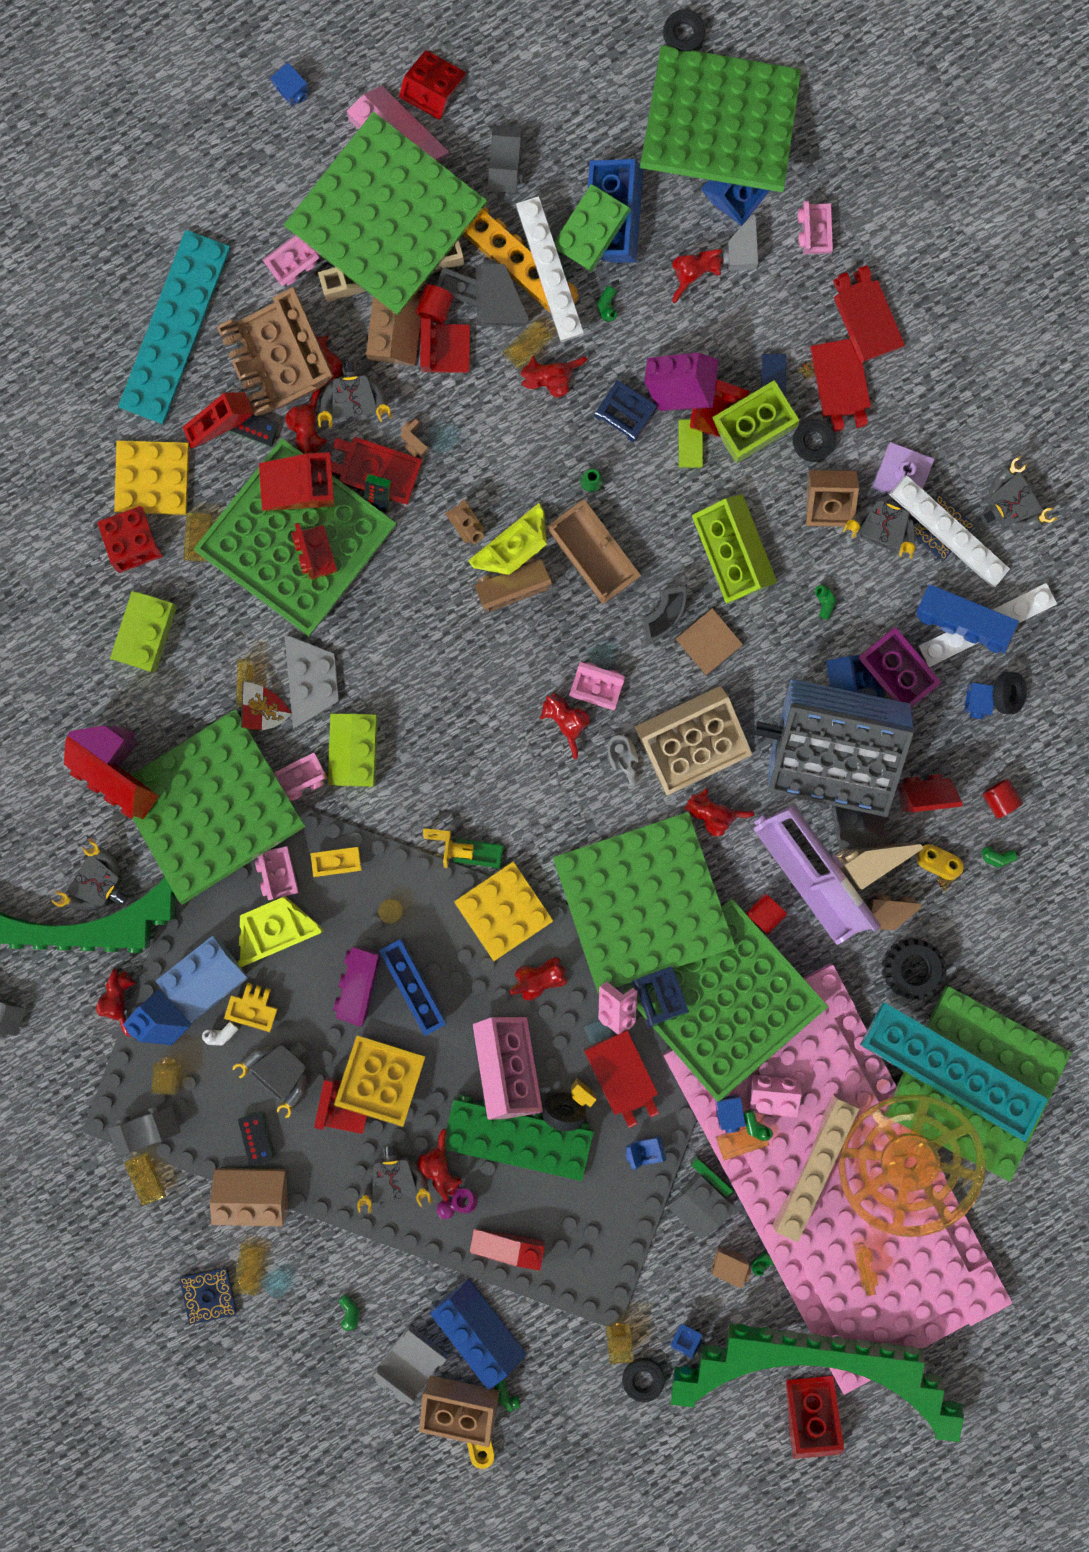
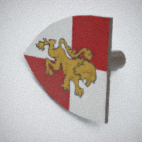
M242 682L241 728L250 730L271 729L283 723L292 714L286 704L269 689L254 683Z

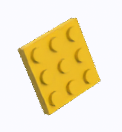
M117 441L114 512L122 513L142 506L145 514L187 515L189 443Z
M514 861L454 901L493 961L553 922V919Z
M356 1036L334 1106L403 1127L425 1056Z

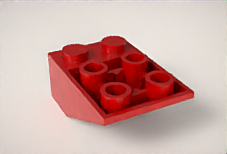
M330 452L302 454L259 463L262 511L334 507Z

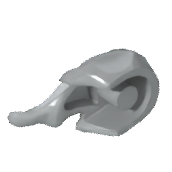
M617 735L608 742L609 761L614 771L618 770L619 765L621 770L627 775L630 786L635 787V770L632 768V762L638 763L636 749L628 736Z

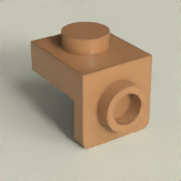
M416 418L413 422L409 420L400 430L402 432L400 437L407 444L405 449L411 455L416 457L418 454L423 458L429 451L428 447L413 435L421 426L420 421Z

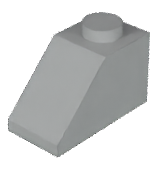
M750 216L728 241L726 249H723V264H727L728 271L753 270L757 268L756 216Z

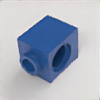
M289 62L270 77L273 86L291 106L295 103L300 104L307 98L309 92L308 85Z
M978 683L968 684L964 712L970 713V717L976 719H984L985 716L992 715L994 686Z
M738 1094L728 1095L720 1102L715 1100L718 1125L721 1130H725L726 1133H734L740 1131V1127H745L741 1097Z
M680 1324L670 1346L673 1350L693 1360L704 1337L697 1331Z

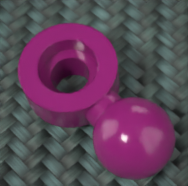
M459 1189L453 1195L452 1202L442 1200L438 1203L436 1207L437 1215L442 1219H450L455 1211L469 1214L477 1207V1195L472 1190ZM467 1198H469L468 1205L465 1204Z

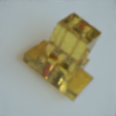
M810 362L801 365V368L797 370L798 373L802 372L807 379L814 375L809 366Z
M937 878L939 886L943 891H946V887L954 882V880Z

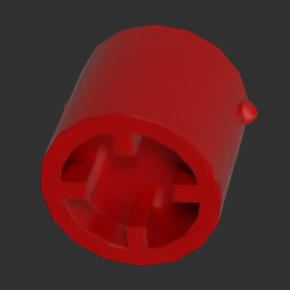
M426 284L415 313L421 318L431 319L432 323L444 324L454 295L441 287Z
M1009 778L998 782L981 794L996 819L1011 813L1024 803Z
M764 893L746 912V915L762 931L769 935L786 917L787 913Z

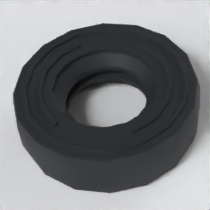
M688 9L672 13L665 21L663 27V38L666 45L682 52L696 51L703 44L706 34L702 18L696 12ZM684 23L690 25L693 29V36L688 40H680L675 34V29L678 25Z
M810 419L797 427L793 434L792 443L795 452L800 458L809 462H818L824 460L832 453L836 437L834 430L828 423L819 419ZM809 432L821 434L823 444L819 449H810L806 445L805 437Z
M1003 672L998 676L993 687L994 706L1002 714H1017L1025 704L1027 696L1026 682L1023 676L1017 672ZM1010 685H1011L1012 692H1011V698H1010V700H1009V699H1008V690H1009V687H1010Z
M554 1094L549 1096L544 1102L542 1116L544 1121L556 1130L574 1131L583 1124L586 1109L572 1098V1095ZM566 1109L570 1111L573 1115L563 1116L558 1114L555 1110Z
M639 1358L627 1365L623 1371L622 1383L625 1392L630 1398L637 1402L645 1403L659 1397L664 1389L665 1377L658 1363L652 1359ZM642 1371L650 1373L653 1377L651 1386L646 1389L637 1387L634 1382L635 1376Z

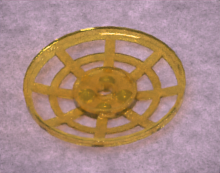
M909 1094L885 1099L871 1106L852 1124L840 1150L838 1168L843 1192L851 1207L863 1220L885 1233L896 1236L917 1237L940 1232L953 1225L968 1212L980 1194L985 1178L986 1161L981 1139L972 1123L962 1112L941 1099L927 1095ZM919 1101L916 1113L899 1114L886 1119L879 1110L886 1105L896 1102ZM932 1103L948 1110L963 1125L949 1130L940 1121L926 1115L929 1104ZM872 1115L878 1125L869 1133L862 1149L848 1148L856 1129L867 1117ZM914 1120L911 1133L897 1135L891 1126L897 1122ZM924 1122L936 1127L943 1135L932 1141L921 1135ZM883 1131L889 1139L883 1151L869 1149L876 1136ZM968 1133L972 1138L976 1151V1171L961 1167V1152L956 1139ZM950 1143L953 1152V1164L940 1162L937 1149ZM908 1157L917 1159L916 1164L911 1168L904 1166V1161ZM846 1158H860V1174L865 1186L854 1195L846 1177ZM867 1159L880 1161L883 1172L872 1181L867 1172ZM938 1172L951 1174L946 1185L937 1193L931 1183L937 1177ZM958 1177L973 1180L972 1186L964 1200L957 1208L950 1212L942 1200L952 1191ZM888 1181L893 1187L898 1189L896 1201L885 1197L877 1189ZM923 1189L929 1199L924 1201L906 1203L908 1192ZM871 1194L881 1204L895 1209L893 1224L874 1217L860 1203ZM935 1206L942 1217L935 1222L925 1225L903 1226L905 1211H920Z

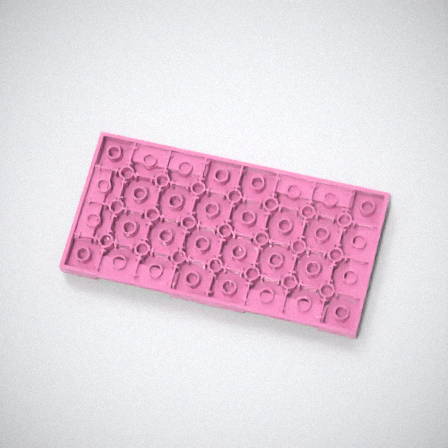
M829 963L803 977L827 1004L828 1009L728 1094H738L741 1097L744 1112L749 1110L752 1075L790 1077L800 1080L802 1095L797 1117L755 1113L757 1122L772 1129L773 1136L770 1140L760 1141L747 1133L746 1125L745 1127H740V1131L734 1133H726L725 1130H721L718 1125L715 1100L672 1049L662 1054L810 1333L829 1337L839 1336L852 1340L863 1339L876 1343H891L899 1346H915L923 1349L969 1324L972 1326L1013 1303L956 1200L925 1137L883 1116L897 1086L882 1058L860 1046L867 1030L834 965ZM832 1095H835L856 1105L859 1111L799 1242H796L776 1233L772 1225L783 1202L800 1176L816 1139L823 1114ZM830 1368L844 1395L871 1381L866 1377L848 1371Z

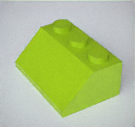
M775 380L713 417L720 437L736 464L797 428L800 421Z
M131 591L110 659L156 674L177 605Z
M330 714L328 785L375 787L378 715Z

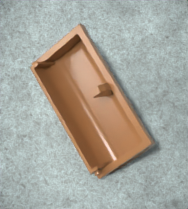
M585 499L546 526L548 532L602 604L611 600L640 578V573Z

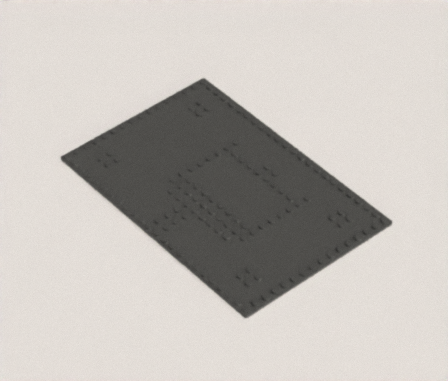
M293 804L306 827L270 850L288 846L299 893L287 895L286 897L320 925L324 932L241 967L248 979L192 1022V1025L173 1045L139 1042L135 1037H127L122 1032V1029H120L83 1128L84 1133L113 1144L108 1128L117 1125L115 1120L128 1115L132 1119L148 1113V1108L161 1104L162 1108L172 1105L181 1133L161 1142L137 1149L134 1152L212 1181L215 1168L286 1169L288 1209L611 1329H619L697 1119L662 1054L671 1048L653 1027L648 1028L646 1019L636 1008V1022L627 1030L658 1093L652 1099L659 1114L650 1118L645 1105L632 1111L637 1125L629 1128L622 1112L614 1115L584 1052L585 1048L616 1034V1032L603 1025L598 1019L599 994L597 993L569 905L536 894L553 919V922L493 961L454 903L455 900L491 876L450 861L448 862V868H444L442 858ZM359 847L362 871L313 877L310 853ZM255 859L183 905L179 903L176 897L175 920H168V925H159L125 1015L126 1019L158 989L164 994L156 980L211 936L223 941L238 963L241 947L239 946V936L241 934L240 915L279 899L268 900L267 896H263L260 882H263L261 872H257ZM403 938L444 1014L447 1024L424 1036L382 956L364 1025L361 1027L336 1018L337 1012L333 1011L336 997H341L342 988L338 986L341 974H346L348 966L344 964L346 951H351L354 945L379 951L392 942ZM558 957L560 959L559 965L563 966L566 970V985L546 989L539 997L530 1001L523 999L522 993L517 995L510 994L512 987L518 984L515 978V972L518 968L522 966L537 968L551 958ZM247 983L253 984L251 994H254L257 985L262 986L260 992L262 997L266 988L271 989L267 1005L278 1008L271 1032L231 1021L239 1029L225 1045H208L203 1041L202 1033L205 1030H223L230 1022V1020L224 1019L231 995L243 998ZM631 984L616 989L624 995L623 991ZM491 1017H527L542 1110L544 1102L549 1096L554 1094L572 1095L571 1084L576 1078L595 1092L596 1101L591 1107L587 1104L584 1105L586 1109L584 1122L591 1124L590 1128H594V1136L592 1137L582 1181L445 1150L449 1174L455 1178L460 1177L463 1181L457 1190L465 1188L474 1191L477 1195L478 1204L473 1212L464 1214L455 1211L450 1219L440 1218L437 1215L436 1207L444 1199L432 1185V1179H427L428 1192L433 1199L432 1204L429 1203L428 1197H424L421 1200L422 1207L419 1206L416 1198L372 1203L371 1213H368L369 1206L365 1204L361 1206L360 1213L358 1212L357 1203L361 1199V1182L368 1167L374 1165L375 1160L384 1159L383 1145L397 1144L398 1157L409 1156L410 1161H415L418 1164L417 1161L420 1155H424L438 1147V1136L442 1129H447L454 1096L459 1097V1094L472 1096L473 1101L482 1103L484 1093L473 1024ZM356 1036L425 1056L403 1127L367 1116L362 1134L326 1126L323 1130L314 1128L324 1080L326 1077L343 1079ZM296 1042H299L307 1050L305 1055L299 1060L306 1066L303 1071L306 1075V1083L303 1095L296 1105L293 1106L290 1116L285 1118L288 1109L282 1107L277 1113V1108L281 1102L249 1073L239 1078L243 1074L242 1067L239 1066L235 1070H233V1067L243 1062L256 1049L270 1045L275 1047L283 1045L289 1051ZM566 1109L555 1110L558 1114L563 1116L573 1115L570 1111ZM262 1112L274 1159L249 1166L238 1118ZM661 1136L667 1159L663 1162L642 1165L632 1170L626 1158V1146L635 1140ZM448 1194L449 1201L452 1202L453 1195ZM469 1198L465 1201L466 1205L469 1203ZM474 1228L545 1241L540 1271L513 1266L470 1253Z

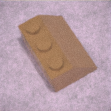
M416 293L399 316L373 297L366 356L369 361L416 365L421 317L415 313V309L422 294Z
M536 558L527 560L523 563L522 567L510 575L500 573L501 575L494 578L491 575H487L478 579V584H475L485 614L552 588L551 580L542 559L536 561Z
M215 1168L210 1198L211 1225L283 1226L289 1214L286 1169Z
M430 1375L422 1396L419 1432L489 1447L498 1409L500 1390L490 1389L488 1391L486 1387Z

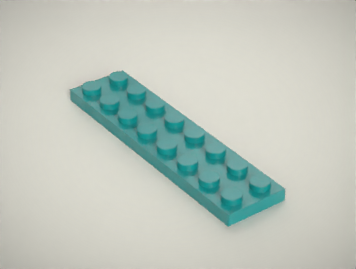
M188 230L184 231L119 402V409L164 425L231 250L230 246Z
M882 1002L860 1043V1046L1024 1142L1027 1141L1048 1101L1044 1096L887 1003Z

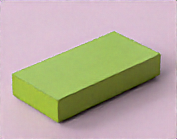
M691 419L678 420V468L703 467V434L690 428Z

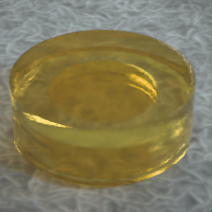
M393 899L384 901L378 909L380 919L388 924L397 922L403 913L401 904Z

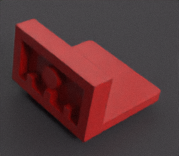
M425 50L404 75L399 98L440 120L445 113L449 97L465 78L466 72Z
M421 318V371L468 373L470 362V326L432 324L431 319Z
M716 380L713 407L692 409L690 428L721 438L713 417L729 408L730 404H735L749 396L750 391L721 380Z
M142 506L98 521L97 524L110 563L118 573L163 557L160 547L154 541Z
M294 524L296 531L291 533L296 552L301 551L302 553L298 555L302 573H308L309 580L337 573L324 525L301 531L300 524Z
M326 1077L322 1087L314 1128L323 1130L326 1126L362 1134L367 1116L334 1106L342 1080Z

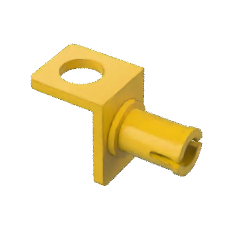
M423 829L424 839L446 841L443 858L444 868H448V862L451 857L473 859L474 844L453 843L451 831Z

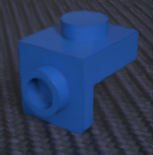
M661 1136L635 1140L626 1146V1158L632 1170L642 1165L663 1162L667 1159Z

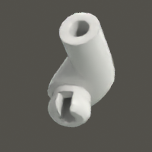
M230 1021L223 1030H205L202 1033V1039L208 1045H225L239 1028Z

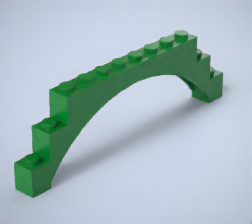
M164 877L144 897L127 908L92 922L50 925L18 919L0 912V944H9L10 949H24V945H33V949L47 950L48 945L57 946V950H71L72 946H80L81 951H95V947H104V952H119V948H128L129 953H143V949L150 948L151 920H153L155 925H168V920H175L176 896Z
M729 1324L726 1348L716 1345H702L698 1369L687 1366H674L671 1405L695 1408L696 1401L725 1382L763 1369L804 1365L848 1371L875 1381L901 1396L926 1419L934 1430L935 1439L953 1442L960 1441L964 1421L962 1404L954 1401H943L945 1390L942 1376L932 1373L923 1374L925 1365L923 1349L915 1346H899L891 1343L868 1342L863 1339L852 1340L839 1336H821L816 1333L806 1334L792 1330L783 1331L768 1327H752L745 1324Z

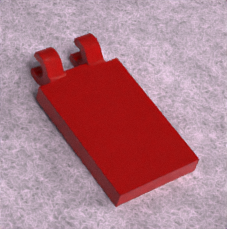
M868 265L858 268V271L853 273L857 284L850 286V277L847 272L838 275V278L833 280L834 286L839 293L833 298L861 363L905 346L878 280L871 282V272Z
M851 339L810 346L823 417L830 416L834 432L843 431L844 421L842 416L854 414L856 428L865 427L868 424L865 410L870 409L871 404L863 363L860 362Z
M355 436L352 443L339 438L335 439L333 449L345 452L342 465L331 461L332 474L340 475V482L365 491V481L368 474L391 481L389 500L408 505L422 459Z
M627 1029L619 1035L616 1033L584 1049L614 1115L622 1112L628 1127L631 1128L637 1125L632 1113L633 1110L645 1105L650 1118L659 1114L652 1099L658 1093Z

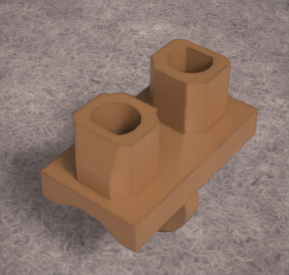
M464 499L458 506L445 513L465 544L471 542L474 545L484 538L482 532L485 529Z

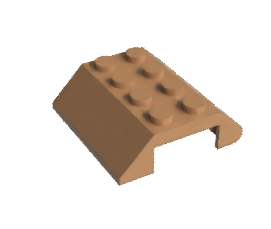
M291 287L272 297L274 303L240 321L230 319L217 326L221 338H224L222 341L225 346L239 342L243 345V347L234 349L228 354L230 359H235L232 361L239 380L245 381L241 384L243 389L246 390L257 386L262 388V391L253 393L248 397L249 403H254L251 407L255 416L281 409L320 389L333 376L295 287Z

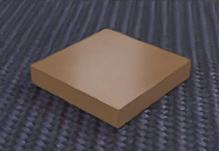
M713 608L675 639L705 675L710 673L743 645Z

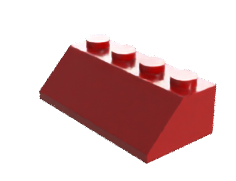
M69 736L65 739L64 765L71 770L69 774L79 781L83 779L87 781L86 787L97 794L99 792L105 795L103 799L113 806L118 804L122 807L120 812L130 819H133L134 816L144 819L159 795L117 764H107Z

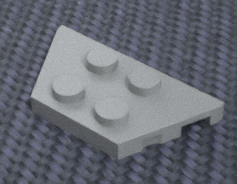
M285 636L292 721L295 728L339 702L336 660L334 653L293 637Z

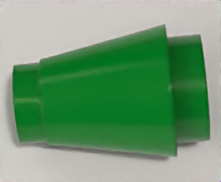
M587 469L580 477V484L587 492L598 491L604 482L601 472L596 469ZM588 475H596L597 478L595 481H590Z

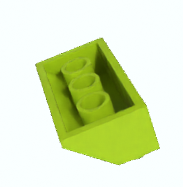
M743 494L725 498L692 515L726 604L778 583Z

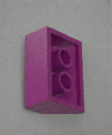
M702 353L647 358L644 382L655 405H657L658 411L712 408L719 359Z
M896 627L890 629L858 657L892 700L909 703L911 707L941 684V681Z
M104 725L73 730L68 733L69 737L107 764L122 765L138 743L133 738L135 734L124 726L122 728L116 725L112 727Z
M355 945L352 946L351 951H346L344 964L348 966L346 974H341L338 986L342 988L341 997H336L333 1011L337 1012L336 1018L361 1027L366 1022L381 958L379 951Z

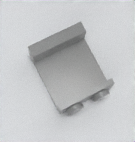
M409 1325L375 1369L373 1376L376 1378V1383L382 1388L386 1389L388 1387L392 1390L394 1396L400 1402H407L412 1405L415 1396L427 1382L429 1376L447 1360L448 1353L413 1326Z

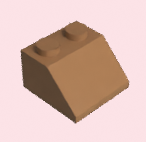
M809 470L806 489V526L845 527L847 521L852 520L856 513L859 493L857 471Z

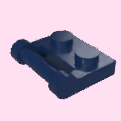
M617 380L593 417L599 421L601 419L628 436V440L634 442L657 405ZM609 405L637 423L635 427L628 426L606 410Z
M672 966L632 981L633 988L637 989L646 1013L648 1028L689 1013ZM653 983L663 1010L662 1014L656 1015L646 988L647 984Z

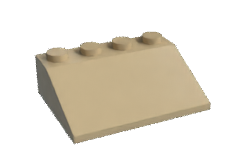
M721 686L635 726L640 741L667 796L753 755L731 701Z
M901 842L854 849L846 848L835 855L843 865L840 869L852 886L862 890L922 850L923 846L916 843Z

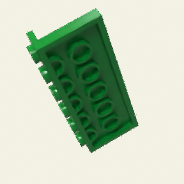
M459 1094V1097L454 1096L446 1129L445 1150L582 1181L592 1137L594 1136V1128H590L591 1124L583 1122L580 1128L574 1131L556 1130L544 1121L542 1112L508 1119L488 1120L485 1099L481 1103L473 1101L472 1096Z

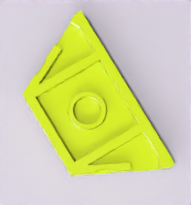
M539 503L470 558L468 562L475 569L510 575L533 555L537 554L547 545L545 511Z
M284 896L240 915L241 934L239 936V946L241 947L238 964L240 967H243L324 932V930Z

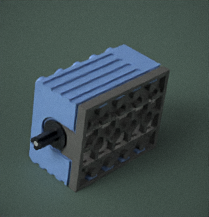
M791 679L779 724L774 725L757 721L754 735L774 739L769 757L768 792L888 817L914 732L909 703Z

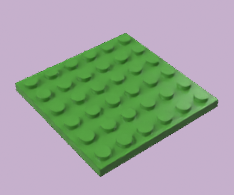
M661 45L640 168L783 192L801 69L693 50L682 52L675 48Z
M373 111L288 218L284 227L399 316L486 206L487 200Z
M281 438L263 462L302 455L303 453ZM258 467L195 546L194 551L310 637L396 527V523L334 476H332L334 507L262 511ZM299 523L301 531L324 525L337 573L309 580L308 573H302L298 557L302 553L301 551L296 552L291 533L296 531L294 524Z
M236 709L132 774L133 777L159 795L145 818L140 819L134 816L133 821L179 903L182 905L306 827L250 731L241 728V716Z
M689 812L553 857L598 994L599 986L606 981L614 988H619L631 984L632 981L670 966L675 969L735 949Z
M730 899L723 905L722 910L735 949L673 969L689 1013L653 1027L717 1102L725 1098L828 1009L827 1004L733 899ZM653 983L647 984L646 988L656 1015L662 1014L663 1010ZM631 984L629 987H627L623 991V993L625 994L626 992L631 990L633 988V985ZM637 992L636 1008L647 1020L646 1013L644 1011L642 1002Z
M945 986L926 1025L927 1028L1044 1096L1048 1101L1072 1053L949 986ZM904 1071L883 1116L1011 1182L1048 1101L1027 1141L1024 1142Z

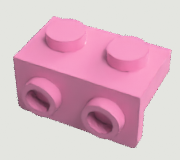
M804 201L797 214L798 223H802V232H799L798 236L799 247H803V254L832 253L831 204H809V201Z
M294 235L262 260L279 284L282 286L287 284L289 286L299 278L298 274L304 269L309 271L318 264L316 260L320 256Z
M580 662L569 696L615 710L625 676L620 675L615 670L598 668L593 663Z
M312 753L274 772L290 801L303 796L301 791L309 787L313 791L323 786V780L328 778L316 753Z
M288 846L269 850L255 859L257 872H261L263 882H260L263 896H267L268 900L299 893Z
M606 981L599 986L598 1019L603 1025L608 1026L618 1035L626 1029H630L636 1022L637 991L632 988L623 995Z
M752 1075L749 1110H755L757 1114L797 1117L802 1095L799 1079Z

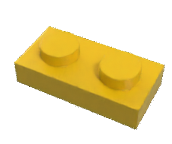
M359 847L310 853L313 877L362 871Z
M576 1078L571 1084L572 1098L581 1106L587 1104L591 1107L596 1101L595 1092Z

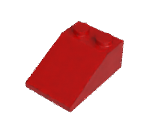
M942 774L928 775V780L919 781V777L904 778L905 783H898L901 812H920L963 807L962 800L951 779L943 778Z
M834 1377L786 1380L789 1433L793 1459L841 1455L844 1451V1443Z

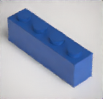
M930 584L917 608L916 617L924 624H935L942 627L941 629L946 633H956L964 636L966 641L977 644V642L983 644L988 650L995 653H1006L1019 623L1016 619Z
M403 938L381 948L379 952L424 1036L445 1026L447 1020Z

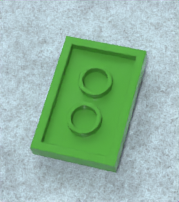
M591 184L555 240L556 250L592 272L631 212V209Z

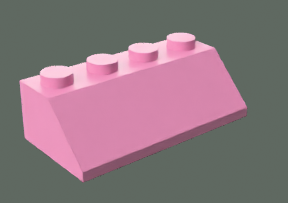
M383 86L363 94L347 110L349 121L358 130L374 111L437 162L440 163L449 154V151Z
M491 1017L473 1024L488 1120L508 1119L543 1112L527 1017Z

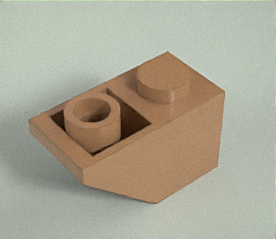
M877 895L876 899L870 898L869 909L881 924L878 929L896 930L921 909V903H916L915 898L900 897V901L891 900L889 895Z
M717 1247L711 1272L712 1275L734 1286L743 1288L744 1282L749 1281L751 1268H749V1263L744 1254Z

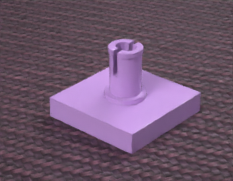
M889 442L872 488L889 494L902 477L907 475L923 489L934 458Z

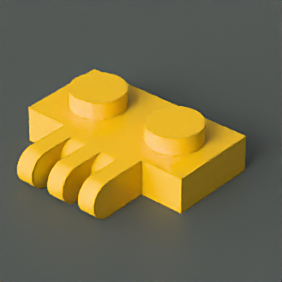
M247 983L243 998L231 995L224 1019L271 1032L278 1008L267 1005L271 989L266 988L262 997L260 996L262 986L257 985L254 994H251L253 984Z

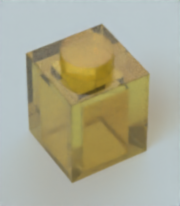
M160 1058V1061L154 1063L151 1093L176 1095L180 1089L181 1063H176L174 1058Z
M616 1323L612 1326H606L609 1363L634 1362L630 1324Z

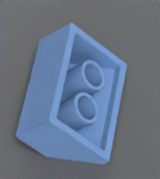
M211 936L158 978L156 982L169 1001L192 1023L247 980L248 977L223 941Z

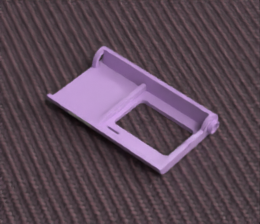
M795 805L768 817L766 814H763L754 821L756 826L752 829L836 945L844 942L854 933L872 929L874 932L881 926L840 869L843 867L842 863L835 854L832 856L829 854ZM789 818L793 819L830 871L829 873L820 875L784 827L782 821Z

